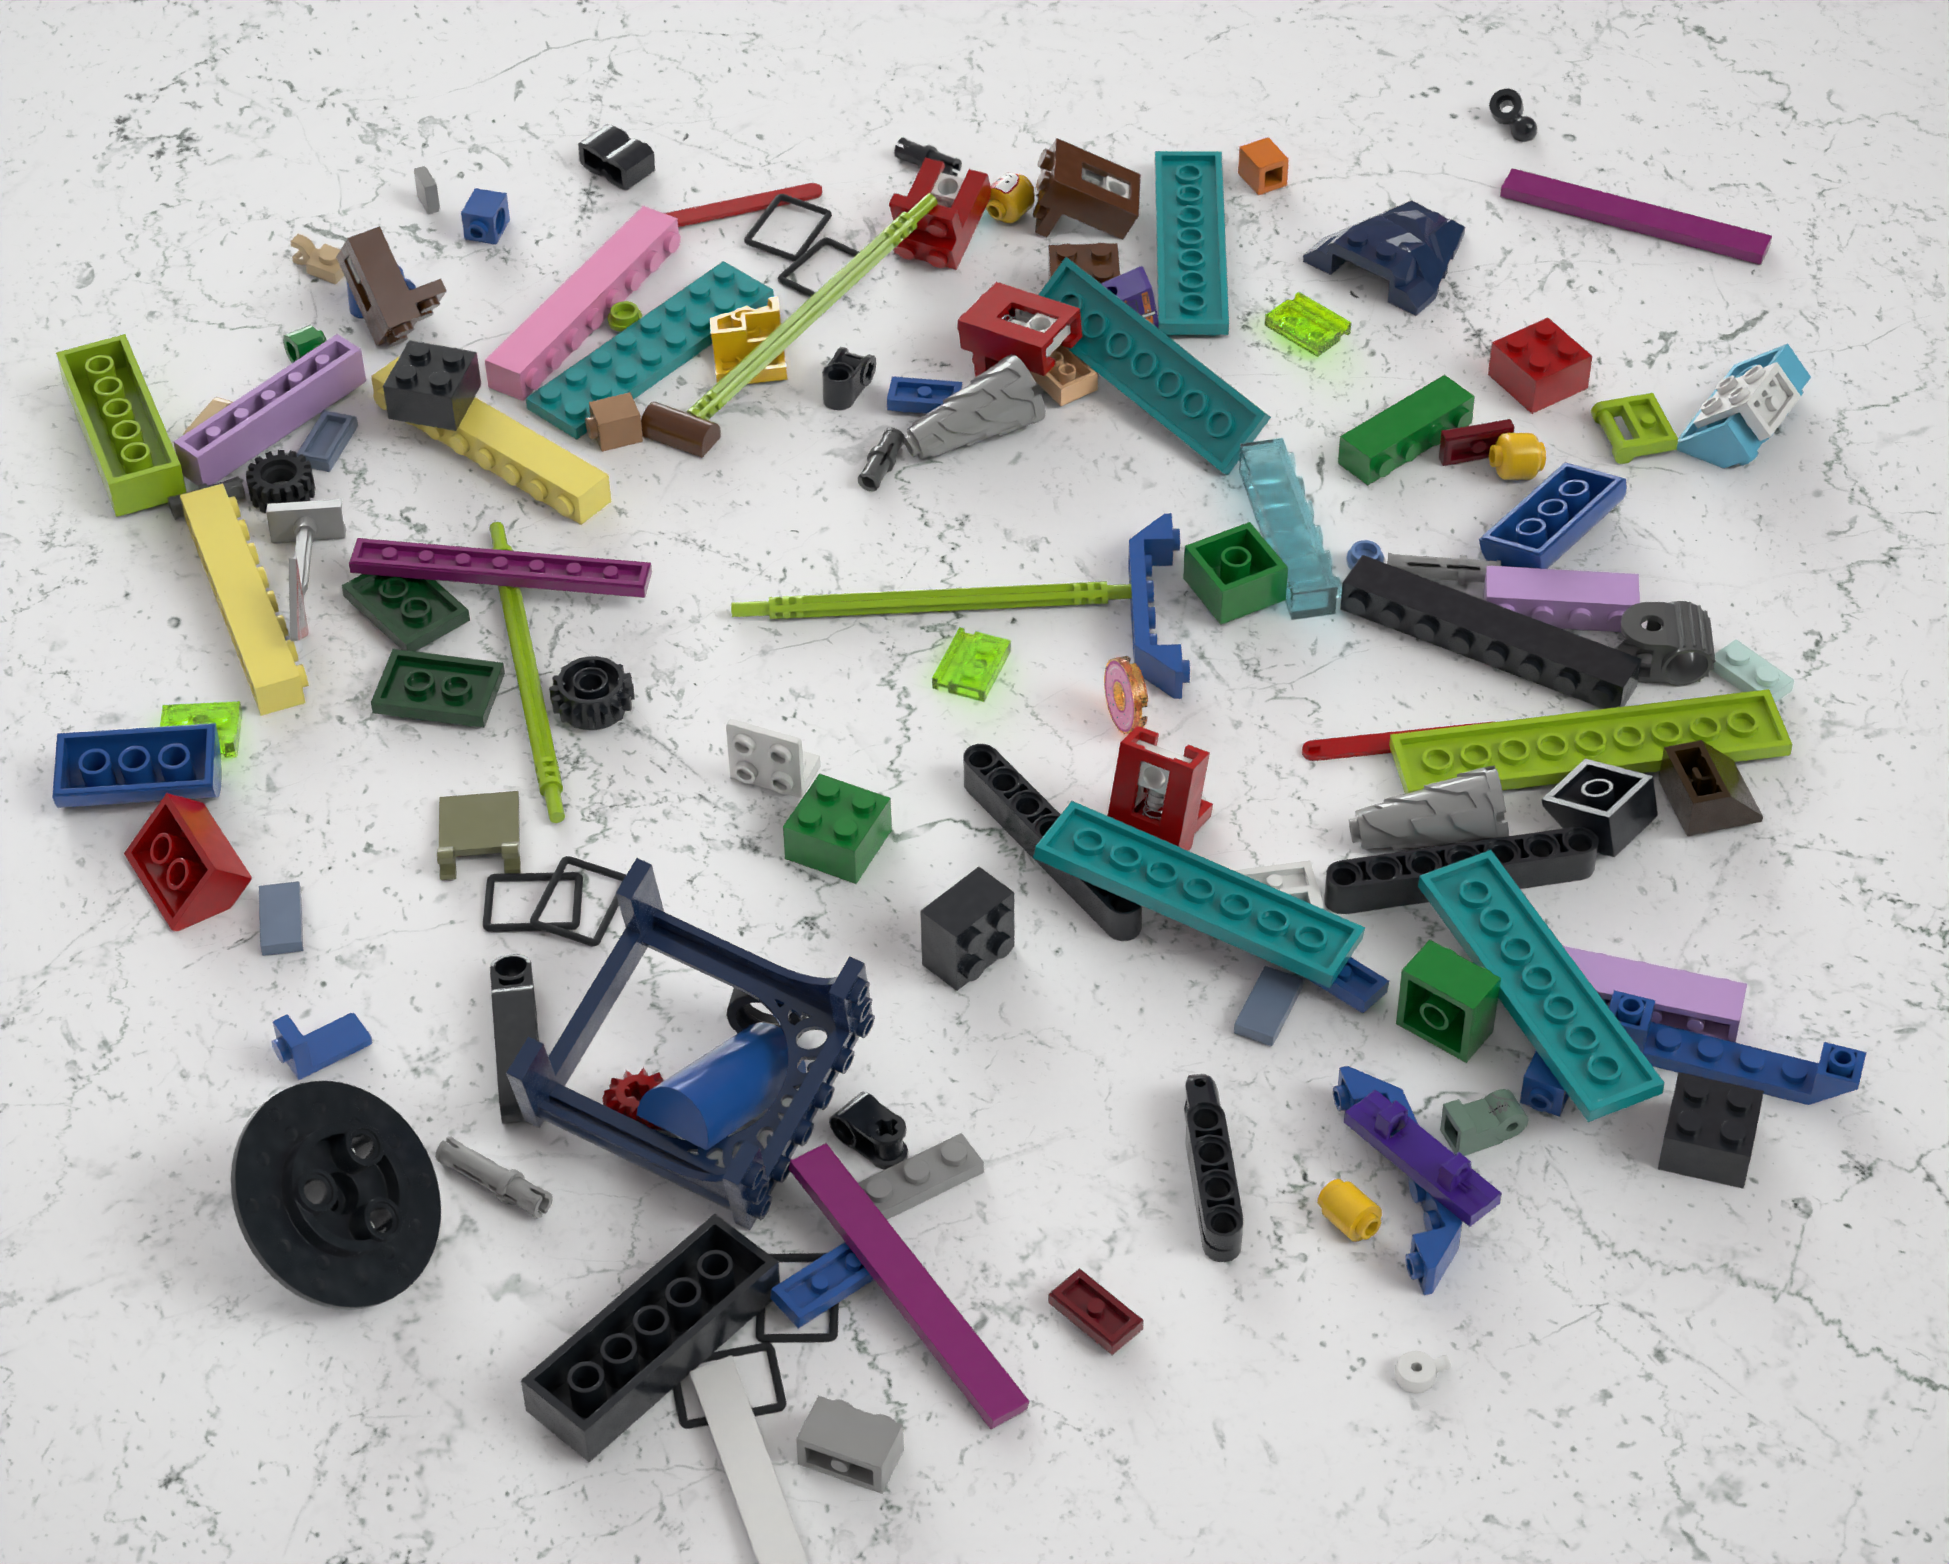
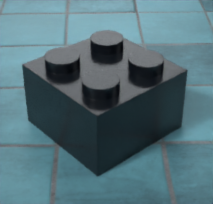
M409 340L383 385L388 419L457 431L481 387L477 352Z
M977 867L920 911L922 965L958 991L969 981L978 979L983 971L997 959L1006 957L1015 946L1014 891L981 867Z
M1678 1072L1658 1170L1744 1189L1764 1091Z

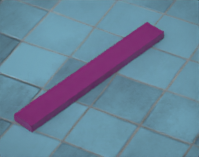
M1514 168L1510 170L1500 191V197L1759 265L1762 264L1772 241V235Z
M357 538L349 561L350 573L640 598L646 597L652 574L650 562Z
M825 1143L790 1160L789 1171L988 1427L992 1430L1026 1411L1030 1402L828 1144Z

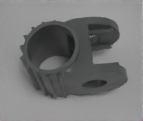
M1673 601L1670 603L1641 602L1632 605L1623 613L1620 628L1625 640L1619 645L1617 650L1636 657L1643 653L1652 654L1651 664L1641 663L1638 682H1669L1674 685H1689L1697 681L1700 682L1705 676L1709 677V671L1714 670L1715 653L1711 619L1708 617L1707 610L1703 611L1701 609V605L1697 606L1687 601ZM1645 621H1647L1646 629L1641 625Z

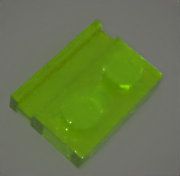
M1299 291L1295 294L1293 300L1287 299L1265 315L1266 327L1316 357L1341 340L1342 335L1348 336L1351 334L1352 322Z
M959 627L932 677V689L938 690L939 687L948 688V693L985 702L1011 652V640L977 631L973 635L965 633V628Z

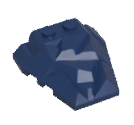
M1411 200L1322 238L1303 255V262L1329 275H1332L1346 261L1360 266L1389 280L1388 303L1417 316L1436 299L1441 279H1445L1450 259H1454L1464 237L1465 226L1452 219H1447L1438 212L1431 211Z

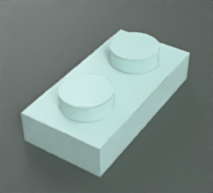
M1737 639L1715 653L1714 670L1712 671L1742 692L1769 689L1776 703L1793 689L1794 679Z

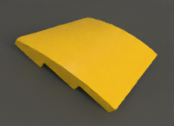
M778 296L768 298V305L758 309L745 306L731 313H724L710 318L717 383L781 325ZM785 352L780 353L748 384L787 380Z

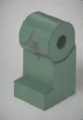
M1500 1089L1490 1093L1483 1099L1467 1104H1462L1459 1099L1444 1103L1440 1131L1455 1155L1460 1152L1467 1156L1517 1136L1527 1127L1529 1119L1513 1093L1508 1089Z

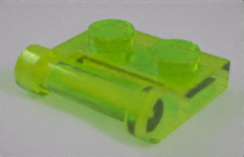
M236 701L163 705L160 727L216 723L221 754L225 758H235L238 756L241 731V703Z

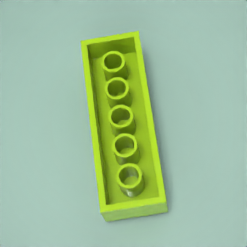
M126 334L56 352L65 390L116 517L167 504V497L187 493L181 464Z

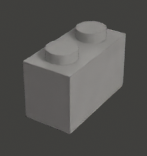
M818 1395L796 1438L798 1464L882 1494L904 1451L903 1424L897 1423L887 1415H874L854 1408L846 1401L830 1400Z

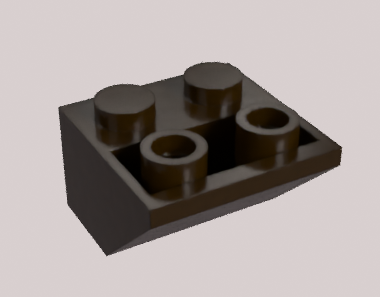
M1702 740L1664 747L1658 780L1687 836L1762 822L1763 815L1734 760Z

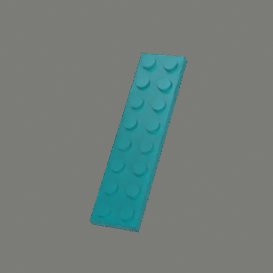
M1155 151L1159 329L1166 335L1175 336L1229 335L1222 151Z
M1065 257L1038 294L1080 308L1082 338L1071 349H1067L1222 473L1228 475L1271 419V416L1067 257Z
M723 261L526 397L527 409L577 440L587 433L585 418L590 417L589 402L631 393L634 400L712 344L710 318L724 313H731L745 306L752 309L767 306L768 298L774 297L773 289Z
M1074 801L1069 803L1035 846L1034 859L1328 988L1332 986L1363 939L1365 927Z
M1492 850L1419 876V889L1471 961L1480 967L1487 968L1494 975L1501 978L1499 1000L1587 1122L1663 1094L1665 1082Z

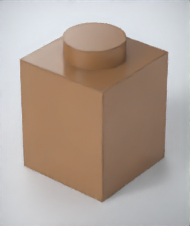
M631 393L589 402L590 417L585 418L586 429L590 439L596 438L602 452L643 442L641 416Z

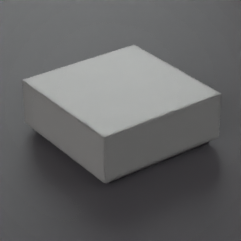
M425 166L413 169L417 196L428 215L439 212L440 203L437 184L429 170Z

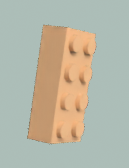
M1061 345L1049 356L1055 358L1056 365L1045 376L1030 372L1035 382L1060 406L1098 390V373Z

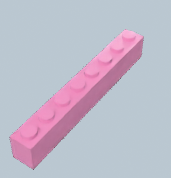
M645 206L641 207L485 359L488 387L521 401H524L534 390L538 389L541 383L554 370L558 369L562 362L574 350L578 349L594 330L601 326L602 322L608 317L611 307L618 302L624 301L633 291H636L641 283L652 272H655L671 253L678 249L680 246V235L677 218Z

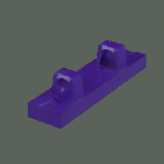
M1375 1089L1359 1103L1345 1111L1344 1123L1467 1226L1471 1227L1500 1204L1502 1193L1472 1169L1471 1161L1460 1152L1455 1155L1408 1116V1109L1397 1100L1392 1103ZM1396 1129L1400 1130L1398 1133L1390 1137V1134L1394 1132Z

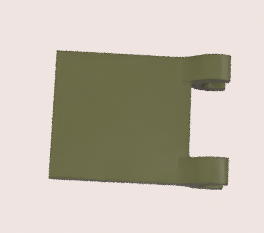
M519 791L439 797V847L437 849V863L440 867V880L456 879V857L502 853L504 873H521Z

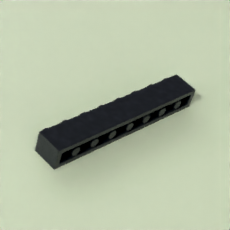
M1365 555L1360 557L1342 583L1341 610L1599 708L1624 707L1638 685L1641 658Z

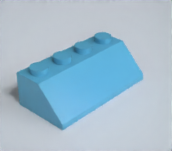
M1785 344L1734 364L1724 379L1729 376H1734L1735 378L1743 376L1748 370L1757 365L1766 367L1778 362L1800 396H1802L1804 393L1802 389L1811 376L1789 344ZM1716 389L1714 390V392L1711 394V396H1710L1708 399H1710V398H1712V397L1714 396V394L1717 392ZM1700 409L1679 436L1676 450L1721 468H1727L1738 463L1740 466H1743L1758 456L1757 450L1769 438L1759 441L1751 428L1746 424L1740 412L1697 428L1693 422L1701 413Z

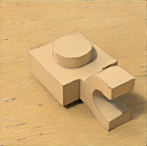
M297 234L290 241L291 247L298 249V252L292 257L293 262L299 265H306L307 274L335 285L344 277L336 258L341 249L328 244H324L320 249H317L309 238L301 234Z

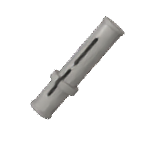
M1388 553L1387 564L1426 579L1458 581V585H1465V581L1484 583L1486 566H1501V561L1471 560L1467 559V555H1460V558L1457 559Z
M447 1137L446 1142L443 1140L437 1148L435 1157L438 1162L449 1168L451 1167L463 1176L497 1194L496 1198L505 1204L512 1203L536 1218H541L542 1213L546 1214L553 1200L552 1194L524 1179V1175L516 1169L508 1170L473 1149L464 1146L453 1137Z

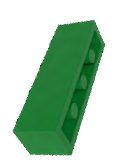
M1443 375L1341 435L1338 464L1368 486L1381 477L1388 476L1393 470L1406 462L1413 461L1418 455L1431 447L1439 445L1441 431L1469 426L1473 420L1475 396L1446 375Z

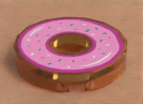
M1128 656L1110 659L1105 667L1104 691L1107 707L1112 721L1123 734H1129L1137 725L1144 728L1148 719L1147 716L1142 717V708L1147 707L1148 702L1146 684L1140 668L1137 667L1136 663L1130 664L1131 658Z

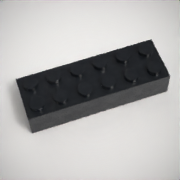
M713 1214L521 1379L526 1411L588 1462L592 1461L690 1374L689 1371L696 1369L772 1301L770 1299L771 1289L780 1283L779 1262L718 1215Z

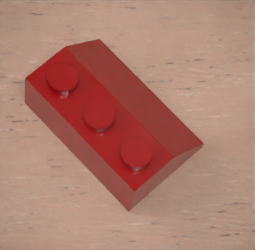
M169 793L165 794L124 852V855L173 931L183 930L231 909L252 880V876L205 804Z

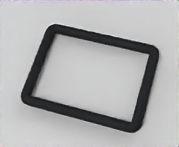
M778 194L745 236L744 243L795 262L808 250L832 217V213L830 210L785 194ZM781 200L824 215L795 255L752 240Z
M822 238L778 276V281L811 297L816 293L815 291L787 279V277L826 244L853 257L859 251L831 238Z
M565 856L560 860L530 918V924L534 928L589 946H597L601 942L619 906L616 894L594 938L538 920L567 864L619 881H623L626 874L571 856Z
M554 872L491 874L487 878L483 928L488 932L543 931L532 927L530 923L491 924L494 883L501 881H550ZM563 872L560 880H575L572 922H548V924L566 930H575L580 925L583 876L578 872Z
M826 1253L769 1255L778 1262H814ZM839 1303L830 1308L829 1333L764 1334L766 1307L756 1315L755 1335L756 1339L761 1343L832 1342L838 1336Z
M764 1342L714 1352L702 1363L720 1360L730 1355L736 1357L766 1351L777 1403L754 1407L752 1411L754 1416L780 1412L785 1409V1393L775 1348L771 1343ZM681 1382L673 1388V1394L680 1426L685 1429L708 1425L706 1417L688 1420Z

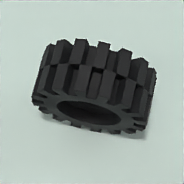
M278 450V455L273 456L270 451L265 453V459L258 456L255 458L256 464H249L245 475L249 496L255 508L259 507L260 512L266 513L267 504L303 502L314 498L316 489L311 463L309 460L306 461L304 455L300 454L297 457L296 452L291 450L288 455H285L284 450ZM281 481H288L282 484H274Z

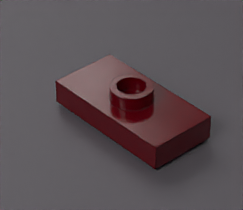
M1511 419L1443 430L1441 431L1439 460L1442 466L1489 458L1490 447L1496 445L1498 438L1502 434L1514 433L1515 426Z
M1080 1268L1048 1294V1303L1111 1355L1115 1354L1143 1330L1144 1320Z

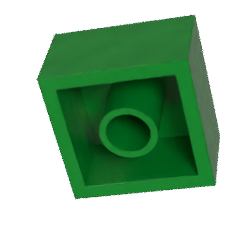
M1251 522L1185 545L1183 579L1220 625L1286 600L1288 567Z
M819 773L783 825L785 859L857 884L892 831L891 798Z
M1429 939L1402 969L1396 1024L1467 1063L1494 1031L1501 978L1494 975L1487 968L1480 967L1459 956L1453 950Z

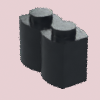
M607 124L578 143L580 163L593 174L604 176L611 184L622 190H628L655 171L652 148L647 143L638 139L629 138L624 130L616 126Z

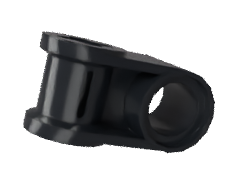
M839 347L832 360L822 371L824 405L832 410L850 408L864 388L871 383L876 370V357L870 354L864 357L850 353L846 347Z
M862 1091L829 1117L830 1128L835 1136L844 1145L852 1147L871 1161L876 1167L886 1170L908 1158V1148L903 1141L906 1135L905 1121L901 1116L879 1103L870 1093Z

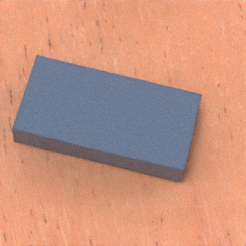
M323 410L298 450L297 457L302 454L306 457V461L309 460L312 469L330 472L358 427L357 417Z
M299 881L259 886L260 948L262 956L303 951L302 897Z
M1264 966L1234 1024V1034L1273 1046L1303 988L1304 978Z

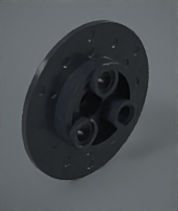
M335 1081L301 1083L279 1092L263 1103L252 1114L238 1138L231 1165V1196L238 1225L245 1241L259 1263L283 1287L295 1295L323 1307L356 1310L377 1306L396 1297L411 1286L422 1274L431 1259L439 1236L441 1199L438 1180L433 1164L420 1138L408 1122L389 1104L364 1089Z

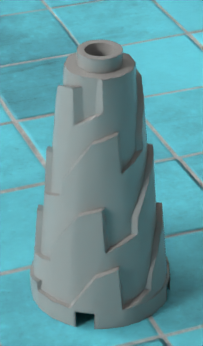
M1011 354L1003 358L998 364L970 380V385L943 400L942 405L913 422L912 426L907 429L908 436L904 437L905 446L911 456L915 457L918 455L921 459L929 456L936 457L966 444L969 447L996 434L1002 436L1043 420L1046 413L1041 393L1034 396L1032 387L1037 384L1025 364L1016 355L1012 356Z
M1495 765L1457 774L1456 778L1424 785L1422 790L1386 798L1383 800L1384 803L1356 810V818L1349 819L1352 842H1360L1362 849L1393 847L1394 850L1430 846L1437 847L1509 836L1508 822L1502 823L1505 820L1504 813H1506L1500 778Z

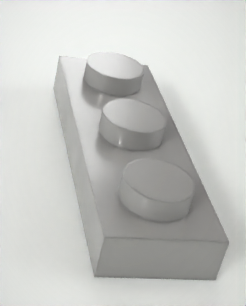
M960 1133L858 1184L888 1220L984 1173V1162L964 1135Z

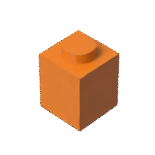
M1269 137L1239 147L1238 174L1257 195L1287 186L1289 158Z

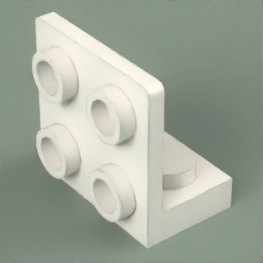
M1778 362L1766 367L1757 365L1748 370L1743 376L1738 378L1729 376L1722 380L1716 386L1717 392L1714 396L1701 405V413L1693 423L1697 428L1740 412L1746 424L1751 428L1758 440L1761 441L1773 435L1801 396Z
M730 719L726 725L730 778L743 783L768 788L781 794L803 798L821 767L820 755L803 751L802 740L798 737Z

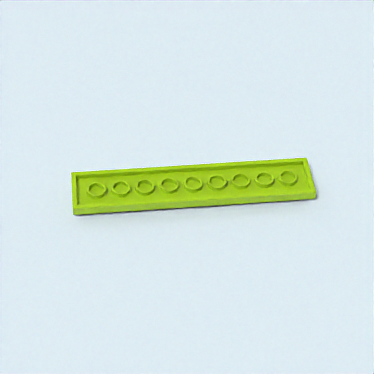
M1769 689L1391 734L1389 746L1404 793L1424 789V785L1456 778L1457 774L1494 765L1498 771L1502 790L1558 784L1585 758L1639 773L1660 771L1664 747L1702 740L1734 760V762L1789 756L1793 744Z

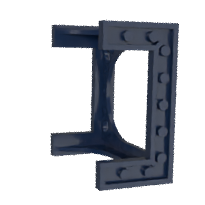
M636 858L616 891L626 928L549 1056L543 1043L528 1036L506 1074L526 1122L540 1128L545 1120L732 1211L734 1222L751 1230L756 1219L762 1220L768 1213L773 1200L770 1194L777 1182L783 1183L790 1174V1160H792L791 1157L798 1145L803 1147L808 1142L814 1128L812 1120L819 1109L825 1110L829 1105L835 1090L832 1085L838 1074H845L850 1068L855 1055L853 1048L859 1037L866 1038L873 1026L875 1015H872V999L869 994L870 982L867 980L865 963L849 956L837 977L820 978L801 974L770 962L665 913L652 864ZM647 948H651L752 996L773 1014L786 1038L788 1046L787 1074L783 1087L772 1106L749 1127L727 1136L708 1150H704L686 1140L674 1138L656 1131L565 1087ZM791 1013H795L800 1020L803 1015L808 1017L799 1021L796 1025L788 1021ZM809 1030H821L827 1035L826 1041L817 1048L804 1049L797 1045L799 1036ZM802 1060H815L807 1066V1073H802L798 1070ZM785 1098L793 1099L789 1107L782 1105V1101ZM771 1130L773 1135L769 1134L767 1136V1146L764 1149L757 1138L762 1131ZM742 1144L733 1159L734 1149L736 1148V1146ZM714 1151L723 1152L722 1159L725 1168L717 1166L719 1164L718 1159H709L708 1156Z

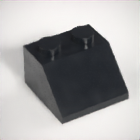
M1586 758L1541 799L1542 806L1562 828L1585 827L1592 830L1599 839L1597 853L1614 858L1658 816L1653 776Z

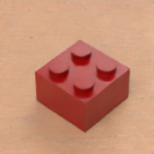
M1547 317L1493 341L1491 344L1488 375L1533 414L1588 389L1593 356Z

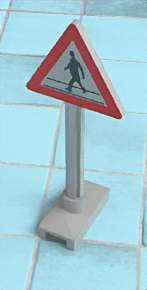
M342 499L267 504L266 513L271 543L296 541L294 558H289L290 641H299L308 635L304 595L308 589L312 542L314 540L346 537V526L342 515Z

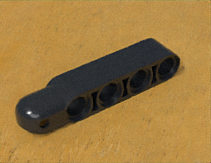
M509 954L496 958L490 964L497 1081L502 1124L525 1122L506 1072L528 1036L539 1041L531 961L525 955Z
M1206 1074L1189 1075L1185 1083V1145L1202 1248L1210 1259L1216 1262H1228L1237 1258L1241 1252L1244 1218L1226 1116L1220 1104L1215 1081Z

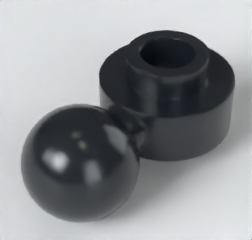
M1508 88L1494 93L1489 102L1493 119L1500 124H1512L1511 134L1514 139L1521 142L1531 141L1537 134V124L1531 117L1522 116L1524 105L1520 94ZM1505 106L1513 107L1510 112H1502Z

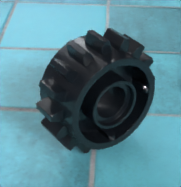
M587 656L571 661L561 668L559 675L553 676V686L549 687L554 714L560 713L563 723L567 722L574 728L582 730H600L614 725L623 719L626 711H631V700H635L631 674L624 673L622 664H616L608 658L599 656Z

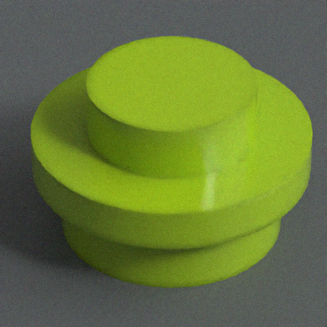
M622 301L611 307L608 314V324L613 330L622 332L643 316L636 304Z

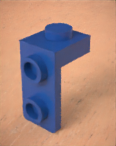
M349 1013L304 1036L288 1014L272 1021L276 1039L271 1041L274 1052L281 1063L286 1062L298 1080L372 1044L371 1035L355 1013Z

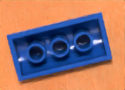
M1564 462L1479 538L1483 556L1486 561H1501V566L1548 569L1624 499L1627 491L1626 479Z
M216 723L57 733L52 794L57 808L159 802L166 793L188 799L218 798L220 795L222 767Z
M770 1023L750 1025L647 1091L639 1102L637 1115L704 1150L710 1149L769 1109L778 1097L788 1069V1046L783 1030ZM802 1060L798 1066V1070L802 1073H806L805 1060Z

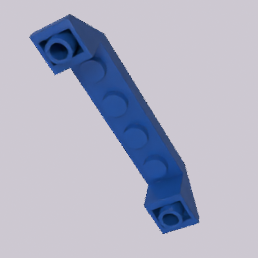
M1164 513L1129 539L1128 574L1132 593L1130 608L1134 672L1172 698L1182 699L1183 683H1190L1189 660H1182L1181 644L1157 645V633H1150V629H1155L1156 627L1155 607H1148V603H1154L1153 580H1146V577H1152V566H1173V551H1180V528H1173L1172 513Z
M1616 990L1613 992L1609 1009L1653 1067L1764 1091L1765 1095L1805 1105H1811L1858 1090L1867 1052L1824 1042L1819 1063L1651 1022L1656 1000Z
M1349 1066L1339 1068L1338 1086L1333 1087V1098L1338 1111L1345 1112L1376 1089L1390 1102L1393 1103V1101L1397 1100L1408 1109V1116L1417 1123L1403 1089ZM1396 1129L1394 1132L1390 1134V1136L1392 1137L1400 1130ZM1409 1177L1411 1197L1415 1203H1420L1424 1210L1423 1217L1426 1231L1412 1234L1410 1253L1405 1256V1262L1410 1278L1412 1280L1417 1279L1423 1294L1429 1295L1433 1294L1459 1249L1462 1221Z

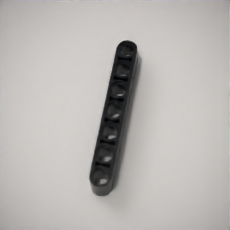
M975 744L968 747L963 754L964 788L1034 859L1035 846L1061 814L995 748L987 744ZM1034 859L1111 938L1118 941H1129L1135 939L1142 930L1141 905Z
M1570 827L1340 860L1329 865L1326 871L1324 904L1334 913L1351 914L1427 903L1429 901L1418 887L1420 875L1492 850L1520 889L1580 881L1589 878L1595 870L1599 839L1596 833L1588 828Z

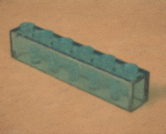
M1283 438L1241 443L1239 473L1260 533L1288 567L1285 603L1291 620L1335 614L1336 600L1341 598L1342 594L1341 581L1338 575L1333 576L1331 553L1323 548L1321 526L1314 524L1311 500H1305L1304 481L1302 476L1296 475L1294 453L1287 451Z

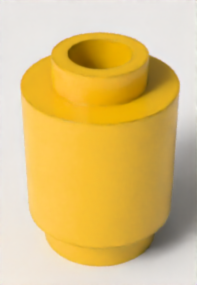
M1334 1179L1320 1192L1317 1203L1321 1207L1322 1215L1351 1241L1366 1240L1377 1233L1381 1226L1382 1210L1352 1182Z

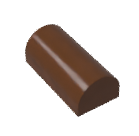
M655 401L646 407L642 415L643 437L701 458L706 455L721 437L719 424Z

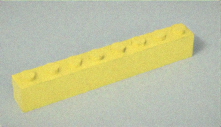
M399 357L371 376L374 391L373 398L375 403L383 410H387L383 385ZM476 397L473 399L457 431L405 422L427 433L432 439L439 440L452 448L457 454L466 456L479 464L484 470L493 472L503 478L508 484L515 485L530 494L535 500L542 501L557 510L562 516L569 517L580 525L611 502L609 475Z
M223 484L180 495L186 524L260 715L304 704L303 687L309 686L303 664L295 665V662L299 661L294 642L285 640V637H288L289 634L283 615H275L276 612H279L274 592L273 590L267 592L265 590L269 588L268 579L264 567H256L260 562L254 543L247 544L246 542L250 541L246 522L244 519L237 520V518L241 517L236 497H228Z

